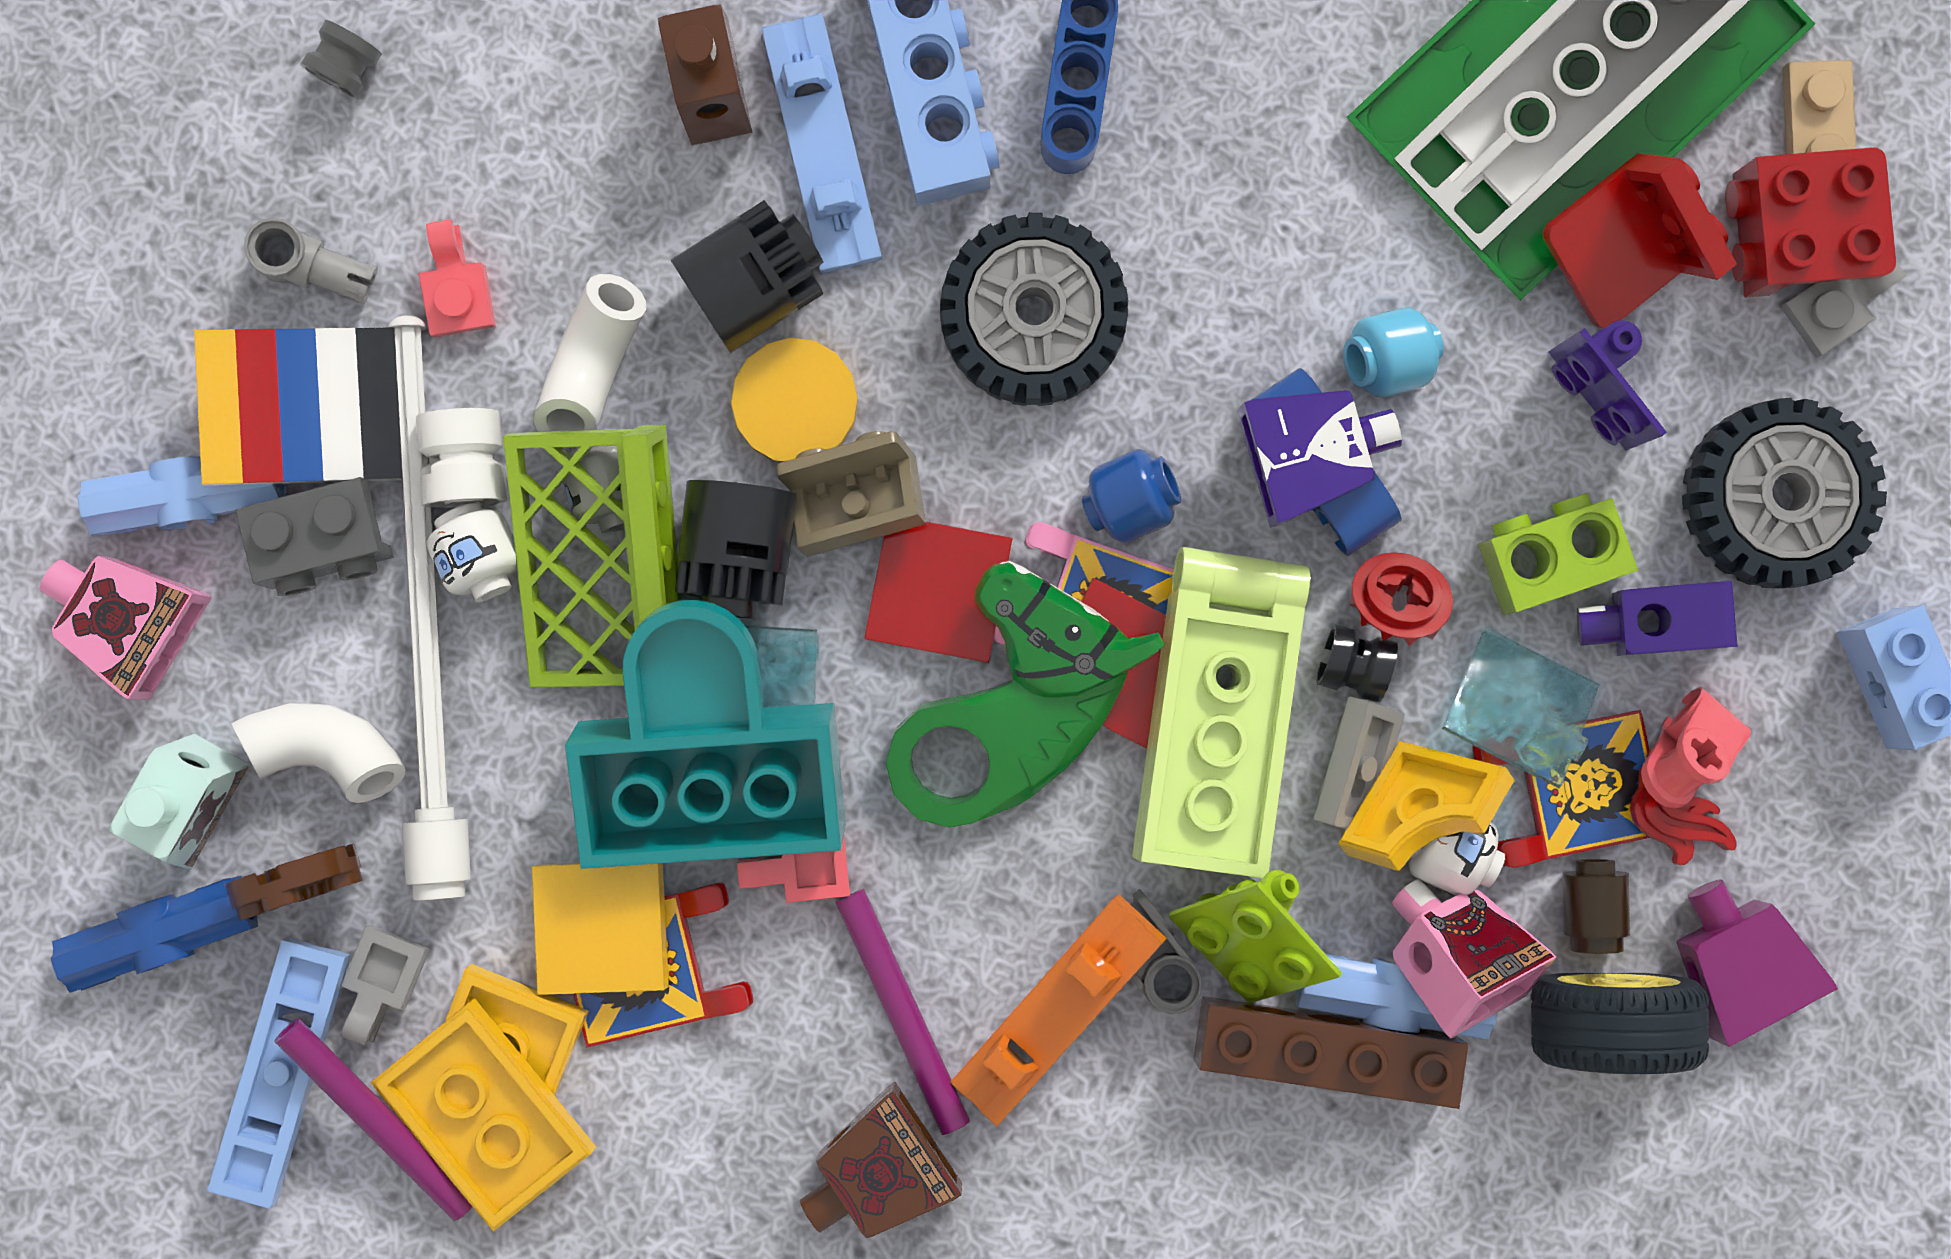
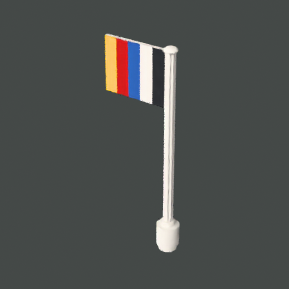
M406 315L393 319L388 327L194 330L202 486L342 482L357 477L367 481H403L421 809L415 810V822L402 823L405 885H412L413 900L465 896V880H471L468 819H455L454 807H448L435 574L434 562L427 549V541L432 534L431 508L422 506L420 470L428 465V457L418 452L416 416L425 412L421 330L427 329L426 324L418 317Z

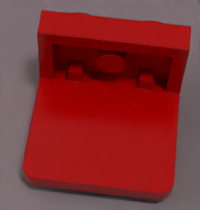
M1870 147L1755 157L1733 173V181H1729L1726 188L1725 204L1729 218L1737 219L1739 243H1736L1732 249V256L1737 265L1732 268V273L1737 282L1743 281L1744 298L1770 296L1789 285L1881 278L1890 274L1895 269L1896 254L1887 160L1881 149Z
M1637 153L1545 226L1543 231L1544 241L1594 326L1604 329L1613 322L1622 320L1680 273L1718 280L1737 265L1726 244L1728 242V233L1725 227L1714 215L1709 213L1698 192L1700 181L1696 173L1680 158Z

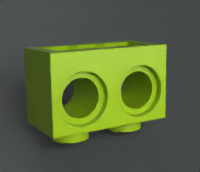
M1585 493L1551 505L1555 517L1532 525L1529 514L1526 513L1491 525L1495 538L1478 543L1503 615L1517 613L1638 571L1613 498L1592 504L1589 493ZM1578 524L1590 528L1596 537V549L1589 558L1580 555L1572 544V534ZM1519 544L1529 547L1537 559L1536 571L1529 579L1519 576L1511 564L1512 552Z

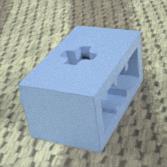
M1924 605L1893 608L1837 632L1886 749L1916 750L1951 735V667Z

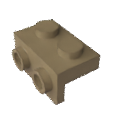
M895 431L868 432L857 437L855 442L830 449H809L799 453L795 459L776 465L778 479L790 492L797 494L794 514L797 546L806 557L926 524L916 456Z

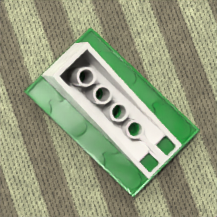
M1471 0L1346 118L1521 301L1558 266L1543 238L1544 228L1551 220L1637 153L1674 157L1816 23L1793 0Z

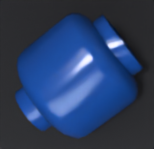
M1141 449L1133 450L1094 468L1089 476L1090 494L1082 497L1085 514L1093 529L1097 532L1105 529L1113 539L1122 543L1131 542L1168 526L1175 515L1174 506L1182 502L1178 483L1164 457L1160 456L1154 459L1148 452Z

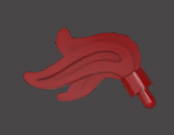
M1651 750L1648 751L1646 759L1648 758ZM1639 768L1638 789L1633 795L1630 804L1632 821L1645 835L1671 849L1673 852V864L1685 865L1693 858V840L1713 842L1723 850L1732 851L1736 849L1737 841L1731 830L1723 822L1704 816L1707 812L1709 814H1719L1721 811L1716 804L1700 797H1693L1683 807L1675 809L1665 807L1655 801L1648 793L1642 781V768Z

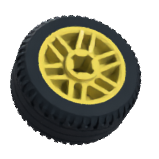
M1557 973L1541 977L1532 987L1531 1045L1533 1052L1542 1062L1548 1065L1596 1073L1668 1074L1694 1070L1708 1057L1709 1009L1707 1006L1709 1005V999L1706 990L1695 980L1650 973Z

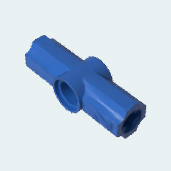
M242 876L226 878L197 888L195 891L179 897L171 894L116 913L117 919L52 941L53 955L50 959L57 980L66 986L69 993L78 990L82 991L114 980L116 977L132 971L140 974L164 966V964L195 954L194 949L259 927L257 916L240 921L236 909L231 907L224 884L242 878Z

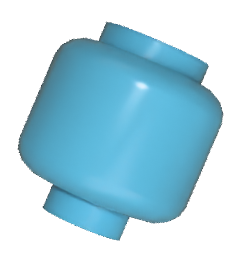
M1412 307L1398 308L1359 320L1353 327L1350 338L1345 342L1343 359L1349 378L1356 386L1363 387L1364 390L1375 397H1389L1429 384L1436 375L1439 359L1443 355L1444 344L1439 329L1433 323H1429L1422 313Z

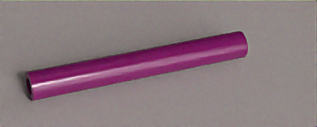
M864 888L850 894V896L835 901L941 1135L952 1133L964 1127L970 1122L968 1114L956 1088L950 1083L951 1077Z
M300 1018L291 1022L279 1033L274 1042L453 1221L459 1220L469 1212L472 1205L406 1125Z

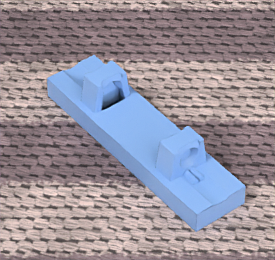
M823 13L761 27L813 244L824 261L819 266L821 274L882 260ZM810 83H818L825 90L797 98L794 97L798 87Z
M291 937L281 940L207 1192L271 1209L278 1202L313 1080L274 1040L286 1026L293 1022V1020L283 1018L282 1016L291 1013H301L313 1018L312 1024L307 1026L325 1043L351 954L317 946Z

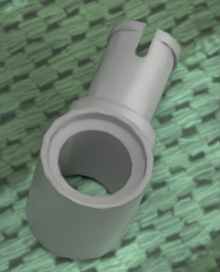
M273 217L262 219L252 225L245 236L244 250L246 258L267 279L279 283L290 282L306 289L311 284L357 300V303L363 305L366 303L370 289H368V286L351 279L357 278L373 284L378 266L368 265L324 248V241L299 232L294 225L284 219ZM276 236L291 238L294 243V254L290 261L276 267L264 263L262 252L268 240Z

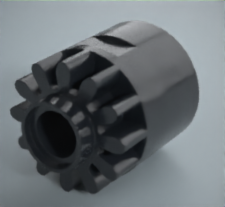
M765 200L670 259L730 354L824 294L812 270L823 264L824 261L807 232L794 214L779 222Z
M715 480L686 481L675 593L700 597V601L718 605L731 612L737 618L756 619L758 604L783 605L797 494L782 489Z

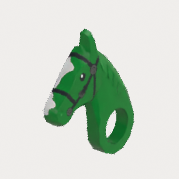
M1011 561L993 564L984 571L974 590V601L984 616L1000 630L1005 641L1012 680L986 690L920 704L908 715L894 732L886 760V768L894 796L917 819L947 828L972 824L1022 804L1061 774L1083 752L1104 724L1124 685L1128 672L1165 646L1160 634L1157 632L1145 636L1127 638L1120 629L1093 608L1060 590L1023 566ZM947 726L965 729L976 736L987 751L990 765L988 775L980 787L967 795L952 798L937 795L923 786L914 772L912 761L914 746L919 739L935 728Z

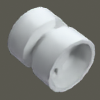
M455 408L428 411L416 416L418 452L429 457V464L420 470L422 506L429 508H457L474 502H479L484 506L507 501L505 467L495 461L493 455L503 447L501 413L498 410Z

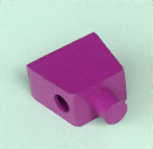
M1722 879L1706 883L1687 895L1703 927L1682 937L1676 943L1688 978L1697 981L1707 992L1709 999L1707 1008L1709 1009L1708 1026L1710 1039L1731 1047L1838 989L1834 980L1773 904L1752 900L1738 908Z

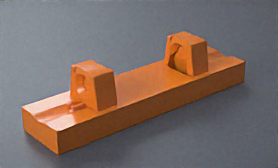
M1121 895L1115 896L950 1083L973 1102L997 1127L1167 938ZM1012 1039L1034 1061L1027 1064L1008 1046L1009 1040Z

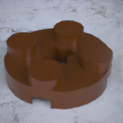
M352 843L278 865L273 869L264 871L260 875L253 873L224 885L231 907L236 909L241 921L363 881L360 872L362 866L355 844Z

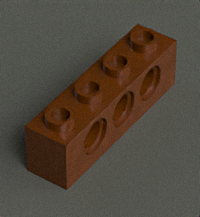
M1202 996L1193 1060L1201 1071L1460 1109L1469 1044L1458 1036L1450 1039L1442 1031L1420 1028L1419 1033L1402 1032L1372 1026L1362 1022L1363 1020Z

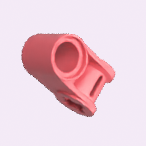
M1702 687L1692 690L1681 700L1685 707L1674 720L1669 716L1664 720L1662 732L1642 766V781L1648 793L1655 801L1665 807L1673 809L1683 807L1694 797L1700 786L1703 784H1715L1723 780L1729 774L1738 752L1746 744L1751 734V729Z

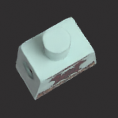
M192 734L157 747L146 760L114 817L109 831L166 863L191 870L250 764L197 734ZM195 761L204 766L205 768H199L193 766L192 764Z

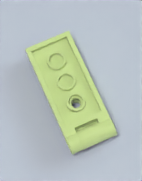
M1180 547L1173 569L1172 593L1168 596L1163 633L1165 646L1161 648L1132 858L1141 862L1263 878L1269 872L1305 606L1310 588V570L1308 566ZM1223 665L1229 667L1233 674L1232 683L1226 689L1221 688L1216 681V673Z

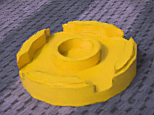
M790 337L767 343L746 359L734 380L731 406L736 426L750 446L770 460L782 463L795 459L799 453L809 449H830L843 445L855 425L858 396L852 373L837 353L817 341Z

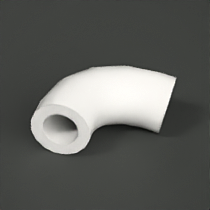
M598 274L591 277L587 282L559 343L537 403L534 423L538 432L598 429L606 400L618 369L646 311V300L642 292L626 279L612 274Z
M290 702L249 714L231 723L260 780L294 766L317 767L330 773L339 784L347 800L354 803H362L388 793L405 776V767L398 754L373 725L334 705Z

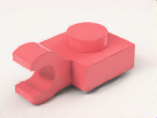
M451 219L427 223L428 242L437 270L418 274L430 336L436 338L496 327L486 265L481 262L466 265L460 226L453 225Z
M844 837L841 851L786 854L777 857L740 859L737 862L739 889L784 884L786 903L850 896Z

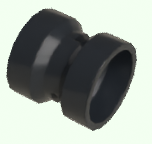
M1336 624L1333 625L1324 648L1331 650L1327 664L1320 662L1316 679L1317 685L1333 690L1347 686L1355 689L1360 698L1380 703L1386 694L1393 675L1398 653V643L1388 639L1383 641L1381 637H1376L1371 641L1358 638L1355 630Z

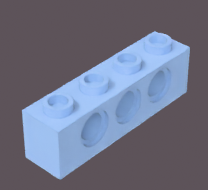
M867 0L917 206L990 189L991 175L989 170L1000 168L992 131L980 133L974 110L985 107L977 70L965 72L960 53L961 48L970 46L962 9L950 11L948 0H927L932 7L926 15L920 18H908L898 11L899 5L904 0ZM924 57H936L947 66L946 71L940 77L933 80L918 77L912 69L916 62ZM950 117L959 122L962 131L953 140L938 141L927 132L928 126L937 118Z

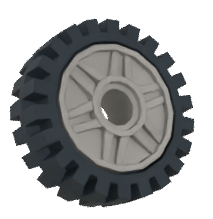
M1029 212L1027 217L1017 218L1016 214L1004 217L1001 223L994 226L990 223L980 229L975 238L972 240L968 239L949 266L940 300L942 333L949 353L957 367L977 388L979 387L987 392L988 395L998 400L1003 399L1021 406L1052 405L1055 402L1073 398L1092 386L1107 371L1117 356L1124 339L1128 319L1127 287L1124 285L1118 262H1114L1109 248L1102 240L1098 242L1094 239L1092 231L1081 224L1079 227H1076L1069 223L1068 218L1055 215L1054 219L1043 217V213ZM1030 296L1044 299L1052 310L1051 317L1040 325L1024 323L1016 312V307L1022 299Z
M1778 398L1753 404L1731 414L1713 426L1704 435L1705 439L1703 442L1695 447L1690 457L1693 462L1691 467L1685 470L1683 484H1687V493L1682 495L1683 510L1688 509L1690 520L1686 521L1690 535L1696 534L1701 542L1697 547L1705 557H1712L1716 561L1714 565L1724 574L1736 576L1737 581L1772 589L1797 588L1815 584L1832 578V575L1843 572L1855 563L1853 558L1864 554L1873 543L1867 538L1870 534L1879 531L1883 518L1877 516L1876 512L1878 508L1886 506L1887 491H1878L1877 484L1878 481L1886 479L1883 465L1873 466L1870 458L1878 452L1872 441L1862 442L1858 438V435L1863 430L1854 421L1843 422L1840 420L1843 413L1831 406L1820 408L1818 407V401L1809 399L1794 401L1792 398ZM1778 478L1784 480L1793 492V501L1787 510L1781 508L1773 498L1772 488Z

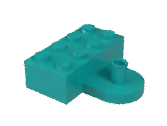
M682 600L661 606L650 613L636 628L628 642L623 658V680L628 718L578 721L565 743L580 868L841 851L846 820L834 703L764 708L759 658L755 642L744 624L731 612L718 605L700 600Z

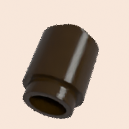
M1575 860L1576 871L1562 873L1564 935L1571 938V951L1587 954L1623 952L1624 937L1630 936L1629 873L1615 871V860Z

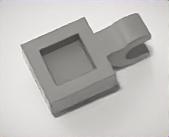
M1896 261V267L1893 272L1884 277L1813 283L1780 307L1815 357H1819L1875 320L1865 303L1892 287L1907 275Z
M365 926L341 984V987L356 992L358 995L340 1036L364 1046L368 1041L373 1043L385 1016L386 1006L389 1005L399 1010L407 1007L431 948L376 926Z

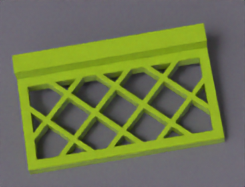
M666 424L640 425L635 429L524 432L504 435L503 442L530 687L624 686L623 669H618L599 652V649L616 630L630 641L636 628L650 613L666 604L682 601L681 594L675 593L678 554ZM593 446H617L619 474L606 489L580 464ZM563 447L580 448L571 456ZM524 448H544L564 466L545 489L526 473ZM570 474L574 475L598 497L580 520L552 496ZM620 486L622 502L611 496ZM529 494L536 499L531 506L529 502ZM603 504H606L624 521L626 537L614 551L586 527ZM543 506L570 530L552 552L533 536L531 520ZM576 537L604 561L586 583L558 559ZM626 549L628 564L620 558V556L626 551ZM535 556L542 562L538 569L536 568ZM610 568L630 584L632 600L620 614L593 590V587ZM549 569L577 593L559 615L539 597L538 582ZM582 600L587 602L610 623V626L593 645L565 621ZM632 612L634 626L626 620ZM542 619L549 625L544 632ZM555 631L583 655L571 670H547L545 643ZM588 662H591L597 669L583 668Z

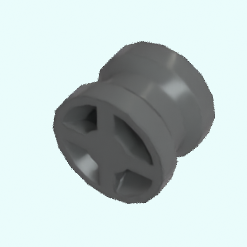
M325 20L319 30L320 44L316 51L306 53L300 65L321 81L357 99L364 87L361 80L366 68L377 64L382 53L353 32L334 22Z

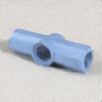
M189 456L151 463L149 465L150 470L82 481L81 491L77 497L80 516L88 528L89 535L99 537L130 533L158 526L164 530L187 528L186 522L193 520H206L207 524H213L219 521L218 516L236 513L235 509L285 497L287 489L286 484L202 486L200 456Z
M1326 954L1342 972L1340 978L1296 990L1295 1005L1299 1008L1363 1018L1362 1022L1402 1032L1419 1033L1420 1028L1444 1032L1397 964L1388 963L1384 958H1373L1372 962L1349 959V957ZM1497 1013L1458 1035L1470 1036L1476 1039H1489L1490 1033L1496 1024Z

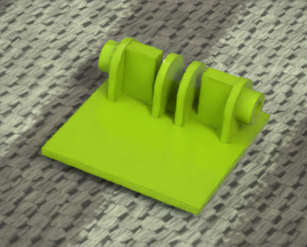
M1281 870L1270 871L1258 882L1253 879H1247L1239 884L1226 887L1221 894H1204L1197 899L1196 903L1171 911L1168 915L1188 937L1190 943L1200 950L1224 976L1232 989L1249 1003L1340 978L1342 974L1338 967L1288 913L1300 890L1297 879L1290 873H1285Z

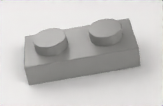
M1348 696L1343 716L1337 725L1336 741L1327 773L1319 788V801L1313 820L1344 829L1348 828L1395 750L1404 713L1367 700Z

